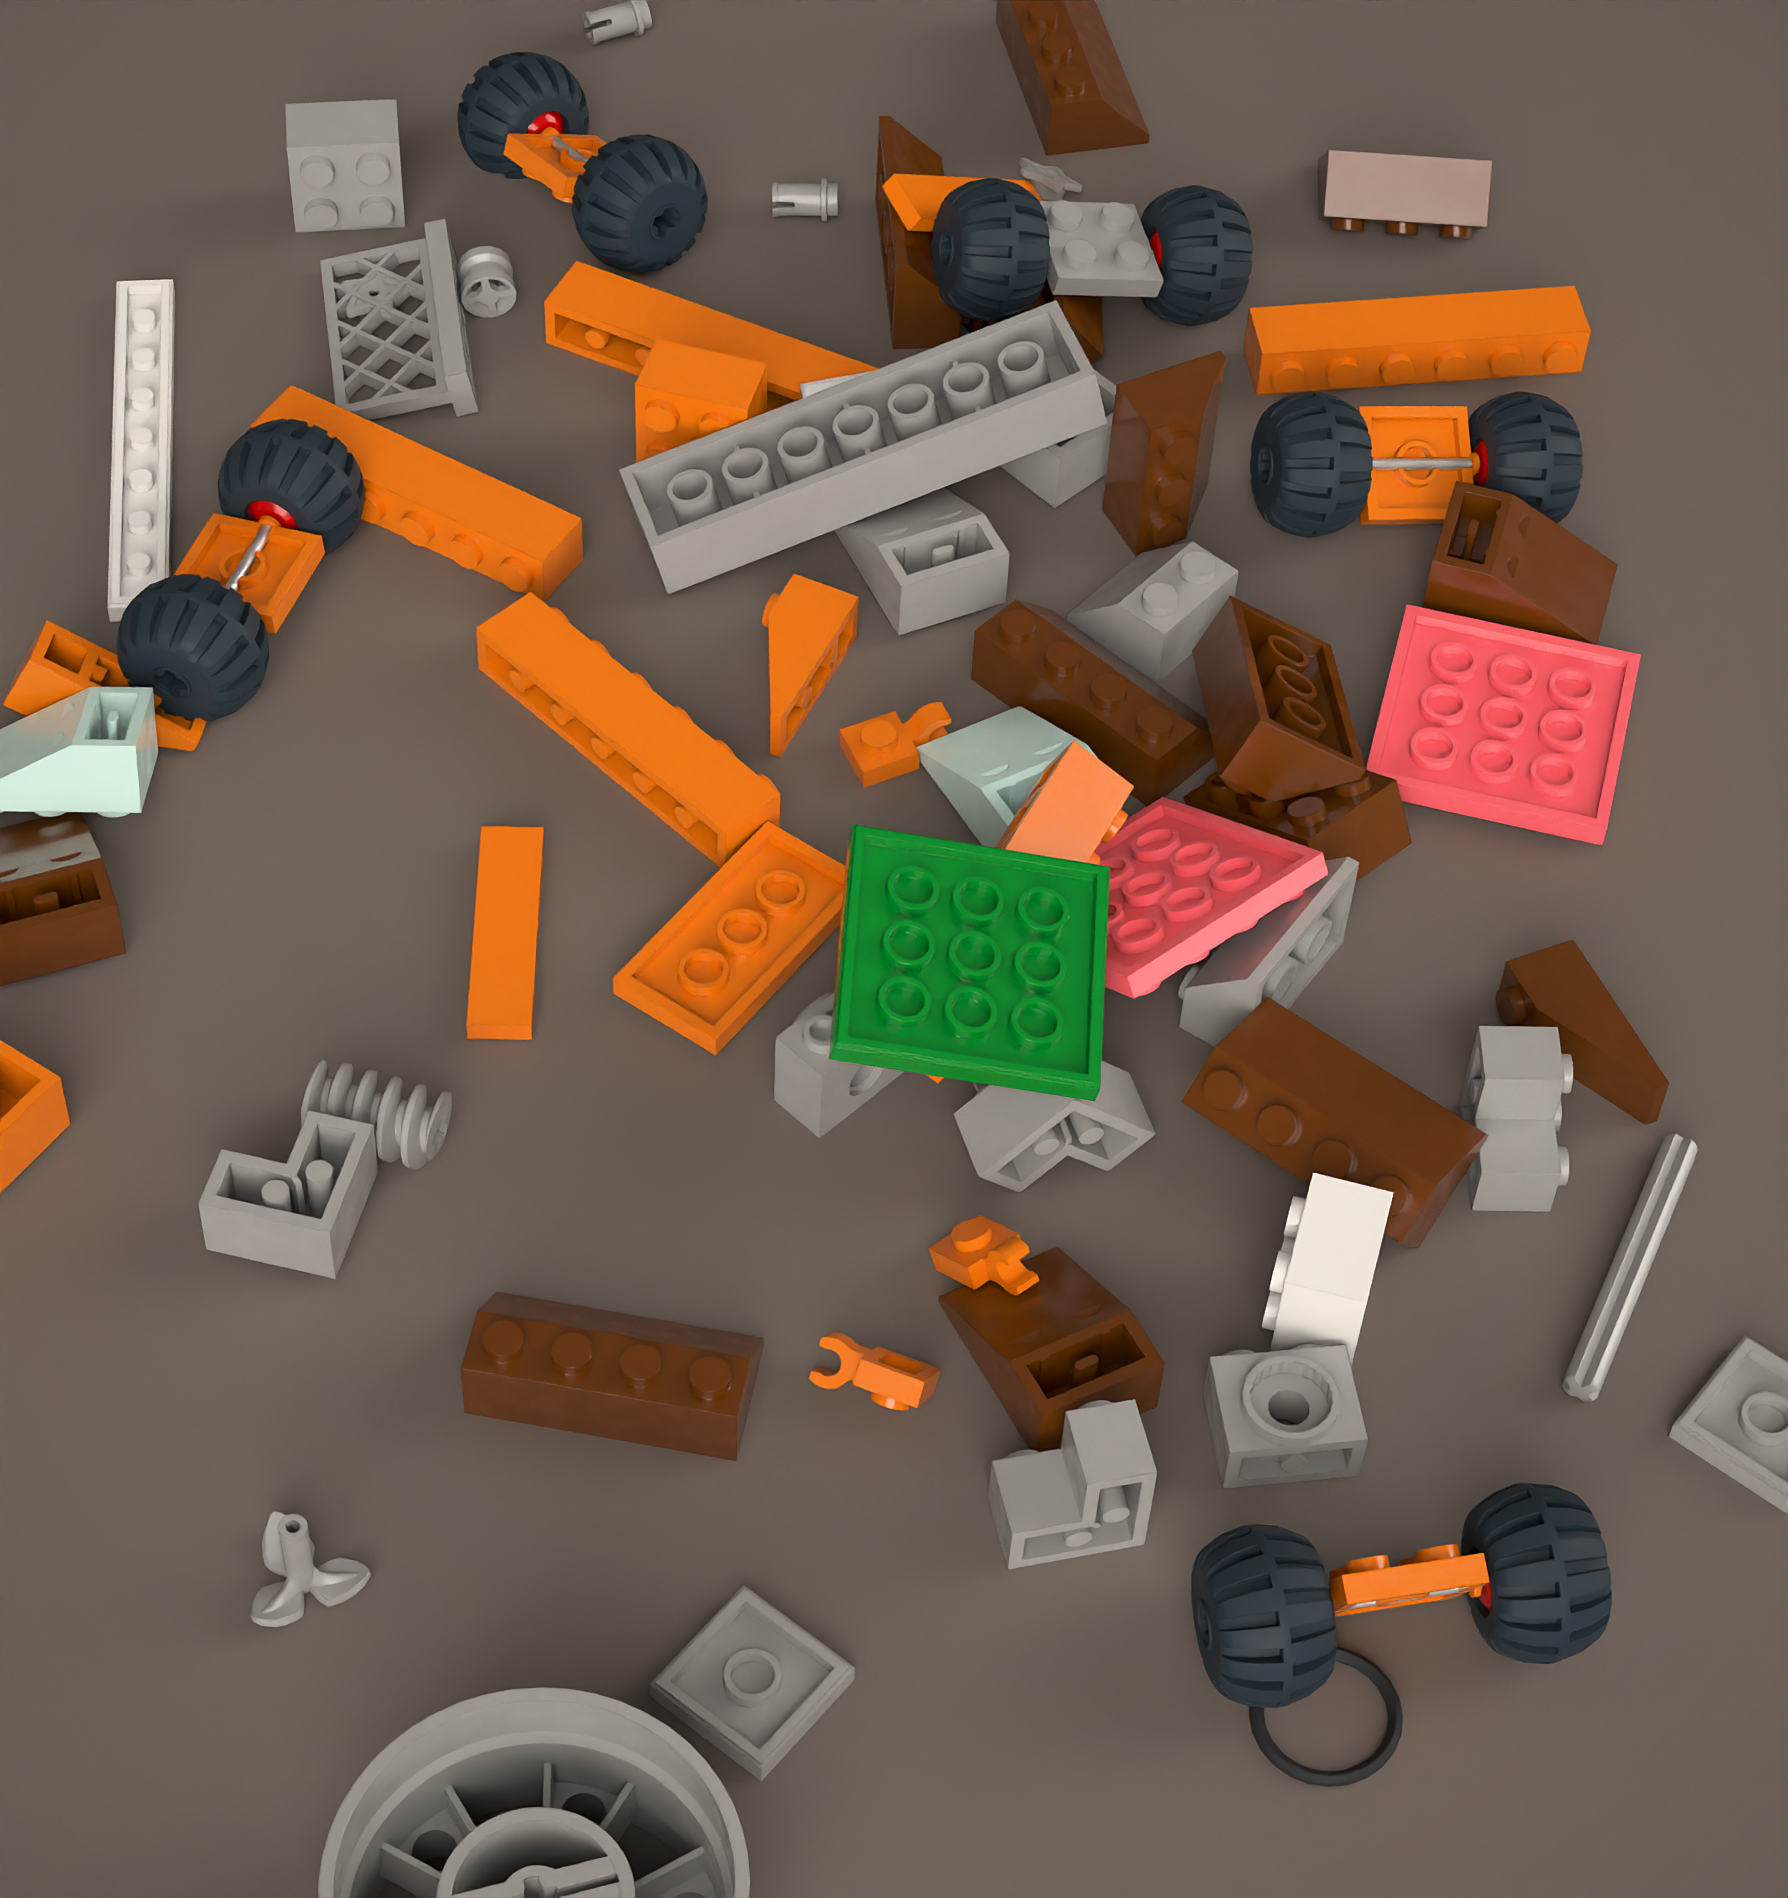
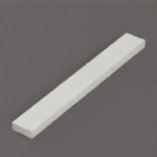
M173 279L117 281L107 607L110 622H121L123 613L133 598L150 584L171 576L175 290Z

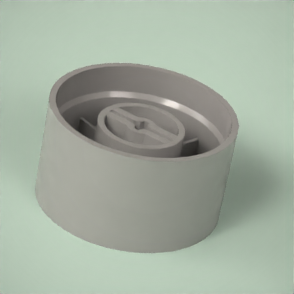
M547 1687L510 1689L461 1701L432 1714L392 1741L369 1763L354 1782L340 1805L327 1836L318 1880V1898H378L389 1881L411 1892L415 1898H750L748 1851L743 1828L736 1809L721 1780L692 1745L666 1724L624 1702L590 1692ZM543 1805V1807L522 1808L500 1814L478 1827L472 1821L475 1818L502 1810ZM630 1823L660 1839L675 1851L680 1858L634 1882L630 1865L617 1843ZM432 1857L448 1858L443 1871H438L423 1862Z

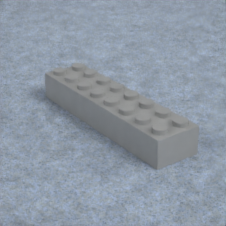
M1055 300L619 469V472L667 593L671 594L1107 424L1096 373L1059 304Z

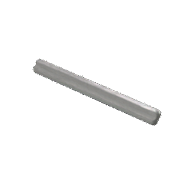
M1671 1133L1665 1136L1566 1372L1562 1386L1565 1393L1569 1396L1578 1397L1584 1402H1591L1597 1399L1695 1160L1698 1148L1692 1139L1682 1138L1677 1133Z

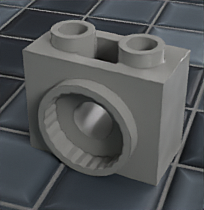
M834 992L827 993L813 1001L801 1012L790 1027L776 1037L774 1100L818 1138L824 1136L905 1072L829 1059Z
M1308 1343L1298 1345L1290 1350L1259 1353L1242 1349L1228 1352L1223 1356L1209 1358L1203 1397L1222 1489L1359 1476L1368 1437L1346 1345L1323 1347L1318 1344ZM1276 1420H1288L1295 1423L1296 1425H1284L1277 1422Z

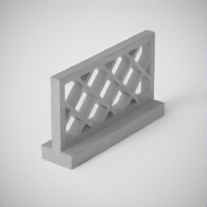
M446 218L424 223L426 238L320 260L335 405L367 420L449 403L453 404L456 417L479 412L465 309L461 302V283L458 280L457 273L458 258ZM420 260V264L406 278L392 272L399 264ZM376 272L399 282L381 302L356 292ZM355 273L365 275L352 289L348 288L349 292L336 283V277ZM408 286L410 293L403 296L402 290ZM352 295L365 303L375 306L356 327L342 322L346 317V308ZM409 296L424 301L411 315L396 310ZM392 300H394L395 309L387 306ZM381 310L387 312L390 319L382 317ZM385 320L399 326L385 341L371 335ZM414 334L429 340L416 354L401 348ZM360 345L374 351L360 366L345 360ZM389 359L404 365L390 380L376 374ZM419 372L436 381L435 386L416 390L406 388ZM364 384L378 390L369 400L349 404V399Z

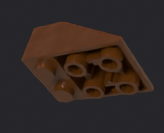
M1456 481L1433 556L1422 608L1597 645L1618 564L1514 494Z
M1368 770L1357 781L1271 802L1254 793L1243 795L1234 791L1224 783L1219 776V771L1208 776L1204 784L1183 797L1185 805L1321 851L1325 861L1350 857L1360 862L1356 881L1412 843L1397 780Z
M66 812L65 814L53 817L45 816L0 828V986L125 954L126 949L118 905L102 857L81 812Z
M1058 1246L1021 1261L1025 1268L1038 1275L1039 1281L1019 1295H1012L998 1283L989 1280L975 1290L964 1285L939 1296V1304L1030 1450L1044 1452L1061 1449L1066 1411L1076 1410L1086 1403L1097 1400L1116 1403L1135 1399L1139 1414L1157 1407L1165 1362L1131 1310Z

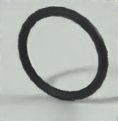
M1337 1647L1336 1662L1355 1668L1371 1680L1378 1688L1385 1702L1388 1715L1387 1732L1382 1744L1370 1758L1360 1765L1346 1770L1328 1772L1310 1769L1294 1762L1283 1754L1272 1741L1266 1728L1264 1708L1249 1707L1251 1730L1263 1754L1282 1772L1307 1784L1333 1787L1350 1785L1368 1778L1381 1769L1394 1754L1402 1735L1403 1714L1400 1699L1390 1679L1377 1665L1367 1658L1345 1648Z

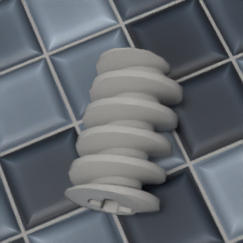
M322 1059L312 1074L304 1094L301 1107V1127L309 1110L373 1124L376 1150L381 1160L391 1163L401 1157L403 1164L407 1168L417 1170L434 1159L440 1151L447 1133L452 1110L451 1092L443 1091L434 1106L431 1107L427 1105L428 1089L424 1084L419 1083L407 1100L402 1098L403 1081L400 1077L394 1076L391 1078L384 1092L378 1091V1073L376 1070L369 1069L366 1071L359 1085L353 1084L354 1067L351 1063L344 1062L341 1064L336 1075L332 1078L328 1077L329 1068L327 1061Z

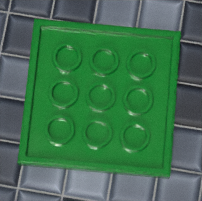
M852 824L847 846L829 1059L1095 1101L1101 1085L1110 867Z

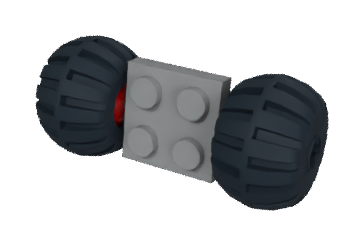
M999 178L975 180L954 189L944 198L936 215L937 219L934 222L932 232L933 240L931 241L932 265L941 299L950 308L966 317L989 322L1014 317L1032 306L1039 297L1047 278L1053 295L1140 297L1151 312L1166 321L1185 326L1206 324L1228 315L1239 305L1249 283L1253 262L1251 261V253H1253L1252 239L1250 238L1251 230L1242 208L1237 202L1221 191L1198 185L1176 188L1158 196L1148 204L1142 217L1139 218L1134 204L1118 202H1069L1065 200L1039 201L1031 192L1013 182Z

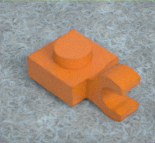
M932 702L922 706L905 723H902L896 711L839 729L840 747L861 785L865 788L920 769L919 752L916 747L948 735L944 726L951 724V717L942 702Z
M982 1215L959 1223L952 1229L951 1234L928 1248L936 1271L973 1290L992 1280L1001 1285L1010 1294L1019 1295L1039 1281L1038 1275L1025 1268L1020 1261L1030 1252L1028 1245L1021 1240L1020 1234Z
M829 1332L821 1337L819 1346L835 1351L840 1357L841 1367L839 1371H832L826 1367L817 1366L811 1371L809 1379L815 1385L825 1389H834L853 1380L852 1385L871 1391L870 1399L875 1403L901 1411L908 1410L910 1406L918 1408L934 1395L941 1368L879 1346L873 1350L863 1347L843 1333Z

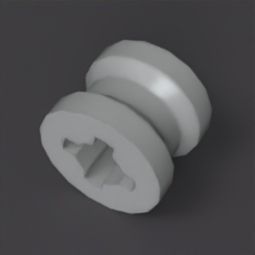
M479 246L462 255L457 264L458 280L461 283V302L464 308L471 314L483 318L505 314L513 307L516 301V286L512 279L513 266L509 255L500 248L492 246Z

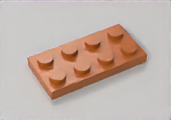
M767 821L613 977V994L716 1056L841 924L846 866Z

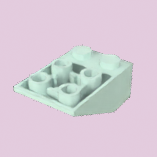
M89 687L0 729V813L4 811L35 812L40 816L46 817L59 816L66 812H97L105 817H121L129 813H141L158 756L153 687Z
M1021 706L916 747L919 752V761L982 846L994 848L1045 768L1073 741H1076L1097 758L1086 743Z

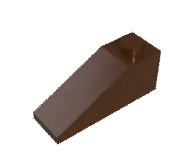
M1569 940L1506 961L1500 987L1495 996L1496 1007L1502 1021L1507 1026L1558 1027L1561 1053L1571 1055L1574 1079L1641 1123L1648 1125L1656 1122L1669 1082L1575 941Z

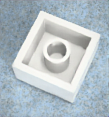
M1313 1173L1307 1198L1293 1196L1284 1231L1285 1237L1282 1249L1279 1250L1269 1289L1270 1294L1262 1323V1328L1274 1331L1270 1351L1290 1350L1298 1345L1308 1343L1318 1344L1323 1347L1346 1345L1350 1365L1352 1366L1394 1192Z

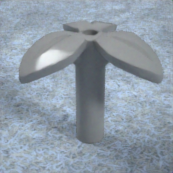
M273 1511L267 1520L263 1533L262 1554L265 1566L277 1575L285 1577L286 1580L285 1582L264 1586L256 1593L250 1608L251 1619L261 1626H286L303 1617L305 1607L304 1594L311 1592L319 1602L327 1607L340 1604L356 1595L366 1585L371 1577V1571L357 1560L341 1557L334 1558L316 1568L313 1563L315 1546L309 1537L306 1519L299 1514L285 1515L281 1512Z

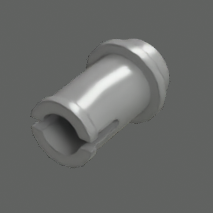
M624 0V2L582 13L583 29L601 23L605 24V26L592 29L591 32L585 34L592 46L597 45L599 42L634 33L637 37L642 36L644 29L652 26L651 14L646 0Z
M822 178L821 183L773 182V217L821 216V221L827 222L828 216H838V183H828L827 178Z

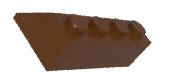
M997 0L996 24L1046 156L1149 143L1148 130L1094 0Z
M879 116L875 206L892 349L934 348L959 338L960 325L970 324V318L950 308L940 297L939 286L932 265L931 241L933 240V233L929 231H908L882 186L894 173L944 176L942 157L892 117Z
M1229 596L1192 650L1220 778L1227 786L1240 794L1250 795L1254 793L1271 802L1359 780L1366 769L1331 645Z
M1015 599L975 630L971 680L1011 709L1021 706L1086 743L1100 761L1134 786L1130 795L1145 806L1152 804L1161 797H1166L1215 757L1206 718L1053 610Z
M1269 997L1215 1046L1181 1101L1309 1185L1313 1173L1394 1192L1384 1233L1401 1244L1416 1248L1420 1247L1489 1136Z
M496 1292L477 1311L461 1365L464 1413L737 1461L763 1352L764 1338Z

